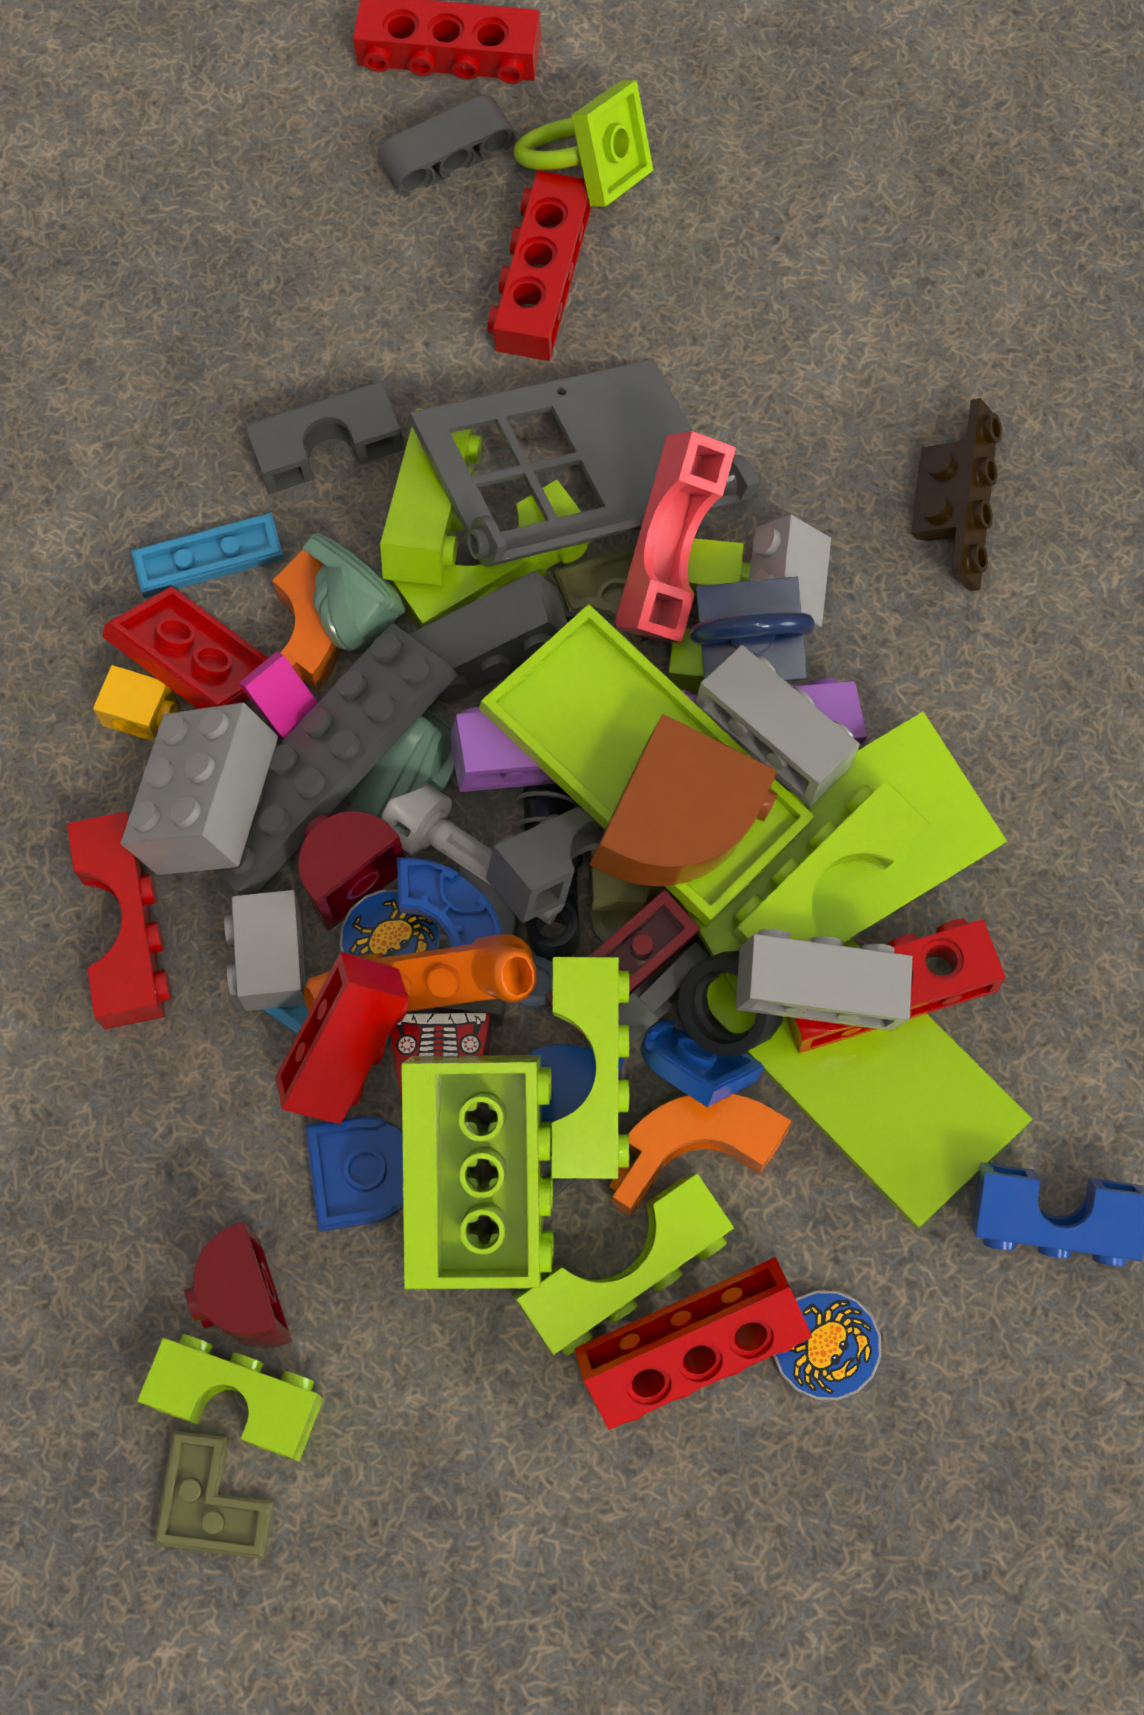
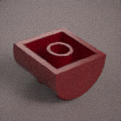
M358 811L342 812L332 816L325 813L313 819L304 829L306 838L299 853V874L319 920L328 931L343 921L350 908L364 896L384 889L398 878L397 857H405L400 837L389 824L377 816Z
M244 1222L222 1230L203 1248L194 1270V1286L184 1290L194 1321L201 1320L205 1329L216 1325L237 1342L253 1348H274L292 1342L261 1240Z

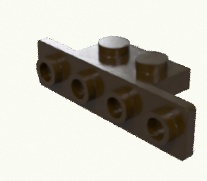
M982 398L972 399L970 402L966 440L921 447L911 534L917 540L932 541L955 537L952 572L969 591L980 590L982 573L987 570L988 555L985 548L986 533L993 521L990 497L992 485H995L997 481V466L995 463L996 443L1000 442L1002 437V426L998 415L990 410Z

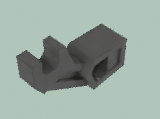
M699 938L652 985L645 980L631 993L629 1003H622L618 1007V1025H629V1048L672 1006L667 999L681 986V982L690 969L711 956Z

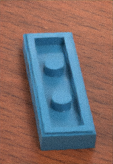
M272 513L131 550L140 590L144 598L156 595L170 586L178 589L285 560Z

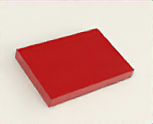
M172 586L107 622L102 637L197 709L244 703L250 699L238 683L268 659L267 656Z

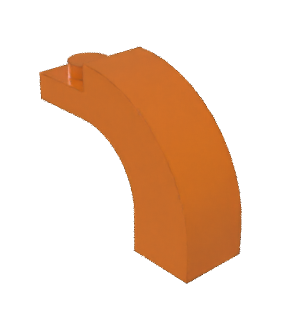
M732 1094L709 1107L704 1106L689 1095L665 1103L645 1116L630 1131L629 1153L636 1157L637 1160L634 1164L629 1162V1168H619L618 1179L612 1180L610 1188L616 1191L612 1196L613 1206L631 1217L663 1168L674 1158L693 1150L708 1149L725 1153L761 1175L789 1132L792 1121L761 1102L736 1094Z

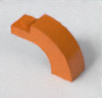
M302 549L272 580L278 600L295 615L292 636L280 653L285 656L301 680L318 692L332 673L341 649L337 648L325 633L321 619L313 604L315 576L321 569L322 563Z

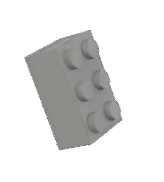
M245 703L164 714L120 844L157 875L239 867L278 735Z

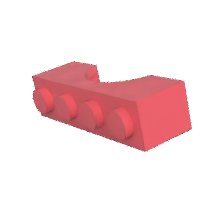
M693 431L667 435L614 622L617 629L656 642L682 643L695 596L688 580V562L692 543L707 511L723 496L736 447Z

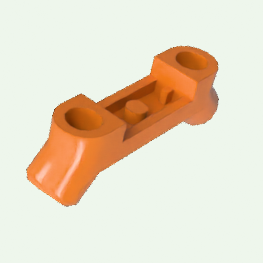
M511 934L479 937L469 945L383 957L382 952L357 956L399 969L405 991L409 996L407 1011L491 999L519 1002L526 999L534 991L537 983L536 965L529 946L521 938ZM330 971L307 980L303 993L308 1012Z

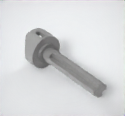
M423 782L420 783L417 790L392 798L389 801L381 819L389 824L398 834L404 851L414 857L432 845L435 849L491 885L486 880L492 849L447 820L452 808V800L430 784ZM400 822L401 824L407 827V830L397 826L396 824ZM565 903L537 917L547 924H551L555 920L556 915L562 911Z

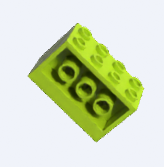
M541 1055L412 1056L402 1063L404 1289L540 1288L543 1272H552V1264L554 1263L553 1230L543 1231V1217L551 1216V1209H553L552 1176H543L542 1161H550V1154H552V1122H542V1105H549L552 1099L551 1067H541ZM480 1102L487 1103L489 1109L497 1113L498 1117L493 1118L489 1125L481 1124L480 1118L473 1116L472 1111L477 1109ZM480 1159L489 1160L490 1165L497 1168L498 1171L493 1173L491 1179L482 1178L481 1173L474 1170L473 1166H476ZM480 1215L489 1216L492 1222L497 1223L498 1226L494 1227L492 1233L483 1232L481 1227L475 1225L474 1222L478 1220Z

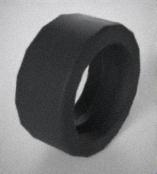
M739 950L721 952L692 967L681 982L678 996L680 1020L690 1038L704 1050L719 1056L742 1055L768 1041L778 1030L783 1020V1016L756 1013L753 1026L743 1033L727 1031L715 1020L709 1009L707 998L709 982L720 973H731L738 976Z

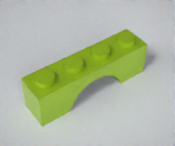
M558 480L543 487L558 518L581 512ZM533 495L516 504L518 528L545 521ZM591 542L486 567L483 564L473 566L455 564L454 567L446 566L442 586L392 581V584L405 606V612L417 629H420L533 571H536L544 578L546 570L558 562L563 561V563L568 564L580 558L587 550V545Z
M887 780L875 791L866 784L844 806L851 814L838 827L829 821L812 837L808 844L814 851L801 864L792 857L771 878L778 887L764 901L755 894L734 915L741 924L737 926L731 935L742 945L752 935L758 934L760 930L778 929L789 932L790 939L810 942L811 938L820 936L812 914V896L815 885L823 872L835 865L855 861L870 863L887 869L931 824Z
M553 957V1016L569 1022L585 1036L594 1054L596 1075L592 1090L583 1104L570 1115L552 1122V1178L618 1179V1168H629V1134H618V1112H629V1080L618 1079V1058H629V1025H618L619 1003H629V971H619V957Z
M688 1172L645 1202L648 1217L646 1241L638 1257L625 1270L607 1278L587 1279L573 1275L556 1264L552 1267V1272L543 1273L540 1288H521L511 1295L550 1353L555 1355L562 1350L566 1356L575 1352L574 1348L589 1342L593 1338L589 1330L606 1318L611 1324L621 1320L638 1306L634 1298L651 1286L655 1292L663 1290L682 1276L683 1273L679 1269L681 1265L695 1255L700 1261L705 1260L727 1244L723 1236L734 1229V1227L698 1173Z

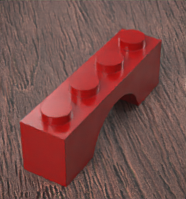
M128 811L67 823L73 871L83 885L100 888L111 893L118 899L121 907V928L114 945L106 955L87 968L94 1018L104 1029L166 1017L164 1002L172 1000L168 973L166 970L159 971L156 953L165 951L162 929L158 921L151 922L149 905L157 903L154 879L151 873L144 875L143 863L120 844L130 815Z

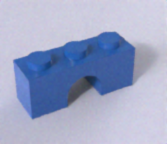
M980 1162L972 1229L977 1238H984V1245L1000 1250H1015L1017 1243L1038 1246L1037 1251L1039 1253L1056 1258H1070L1071 1251L1093 1254L1092 1260L1111 1266H1125L1126 1259L1143 1260V1185L1088 1177L1086 1197L1082 1205L1069 1215L1053 1216L1045 1213L1038 1206L1041 1180L1035 1170Z

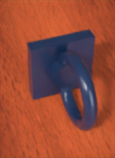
M798 576L696 586L699 623L692 626L689 635L694 643L702 647L704 679L741 645L746 647L755 656L759 655L768 660L776 673L785 681L807 679L804 635L809 634L814 629L815 622L811 615L801 612Z

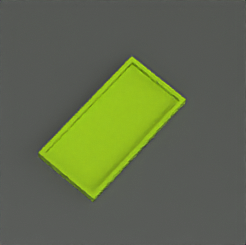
M589 604L481 701L479 710L604 829H606L648 739L662 714L751 757ZM775 778L770 790L776 792L777 797L764 822L755 819L739 845L720 866L693 881L665 886L706 927L815 818Z
M924 711L858 750L851 768L811 807L790 791L815 818L707 927L675 897L681 908L699 926L698 936L711 957L721 952L740 950L741 944L731 935L737 926L741 924L734 915L755 894L764 901L778 887L771 878L792 857L801 864L814 851L808 844L812 837L829 821L838 827L851 814L844 806L866 784L875 791L887 780L931 825L887 869L870 863L855 861L835 865L823 872L815 885L812 896V914L820 936L838 938L845 943L1008 842ZM722 973L736 995L738 976L731 973Z
M852 938L842 945L862 949ZM721 974L708 987L709 1009L715 1020L727 1031L743 1033L753 1026L756 1013L735 1010L736 995L723 974ZM928 1014L912 1018L892 1031L877 1029L800 1054L787 1018L783 1016L782 1024L771 1039L745 1052L762 1063L764 1066L763 1072L917 1230L979 1172L980 1162L989 1163L1033 1120Z

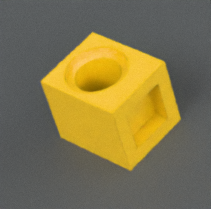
M112 665L93 710L102 726L155 742L163 715L178 712V703L175 702L176 699L171 689L160 680Z

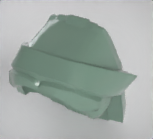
M313 534L302 549L323 563L315 576V593L313 594L314 608L321 619L322 627L337 648L352 654L364 653L374 640L405 612V606L395 588L387 580H384L382 574L363 558L324 534Z
M426 709L346 796L352 802L350 807L353 811L369 813L381 819L387 804L392 798L417 790L420 783L426 782L439 791L443 790L450 779L456 774L450 738L452 726L432 711ZM400 822L396 824L401 828L407 829V827L401 824Z

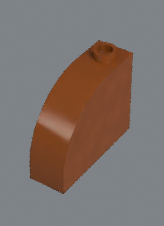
M662 714L648 739L589 865L620 880L645 886H671L701 878L720 866L733 853L753 825L755 819L764 822L777 797V793L770 790L777 770Z

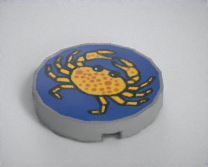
M383 889L364 896L350 908L341 925L339 946L341 952L354 956L382 952L383 957L436 950L439 948L441 928L421 915L401 913L398 890Z
M816 1290L796 1298V1302L813 1338L797 1344L787 1352L773 1355L780 1377L795 1393L815 1402H838L858 1394L873 1379L881 1360V1334L873 1315L857 1299L839 1291Z

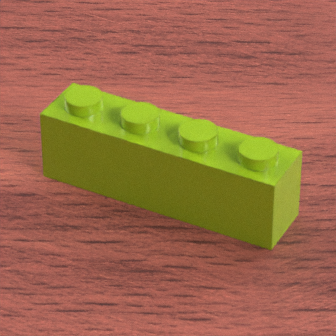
M411 427L380 542L382 578L384 580L442 586L446 566L454 567L456 563L458 538L454 536L455 531L463 532V527L413 427ZM474 428L451 433L471 475L474 476V468H471V464H479L482 436L474 435Z

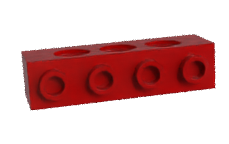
M360 0L353 35L357 65L365 66L375 72H384L392 68L410 70L412 73L420 76H428L433 72L454 74L464 80H472L477 76L499 78L501 81L509 84H516L522 80L534 81L541 43L540 10L433 0Z
M537 170L532 188L526 187L524 189L520 209L521 216H524L521 227L515 226L513 228L510 240V255H513L510 266L504 265L501 270L498 288L499 294H502L499 306L492 305L488 318L487 332L494 335L495 351L550 362L592 208L589 203L584 178ZM539 264L545 265L543 267H533ZM524 304H535L532 307H522Z
M965 918L955 919L939 926L936 929V934L920 939L917 938L916 934H907L887 943V945L894 947L895 954L913 956L910 1019L999 991L1006 976L983 919L972 923H967ZM932 957L943 958L950 964L952 973L944 976L936 975L928 969L926 960ZM786 1017L799 1054L877 1030L874 1028Z
M776 1257L576 1347L574 1351L583 1381L608 1430H611L626 1422L636 1421L644 1414L674 1400L686 1398L696 1390L727 1376L737 1375L745 1368L775 1354L787 1352L797 1344L813 1337Z

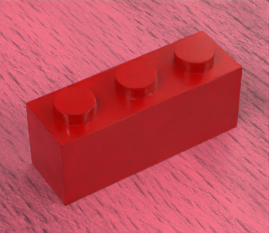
M339 953L275 1077L282 1110L341 1125L350 1106H355L359 1102L364 1088V1080L372 1065H377L381 1061L386 1048V1039L394 1024L400 1023L406 1015L409 996L405 991L398 968L347 953Z

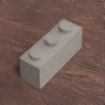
M743 645L700 683L695 704L751 757L777 770L775 778L809 807L851 768L860 743L854 739L851 731L844 724L832 721L815 706L813 700L806 692L799 688H793L776 673L768 660L759 655L755 656Z
M763 929L758 931V934L752 935L740 946L735 1010L892 1031L910 1020L913 956L895 954L894 947L885 944L863 945L862 949L842 946L843 941L834 937H813L809 942L790 939V933L787 931Z

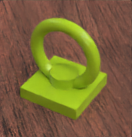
M620 80L573 113L571 118L550 122L529 131L516 142L513 149L515 160L521 166L529 169L556 170L582 164L590 206L606 207L653 171L637 80ZM576 136L577 146L550 151L536 150L555 140Z

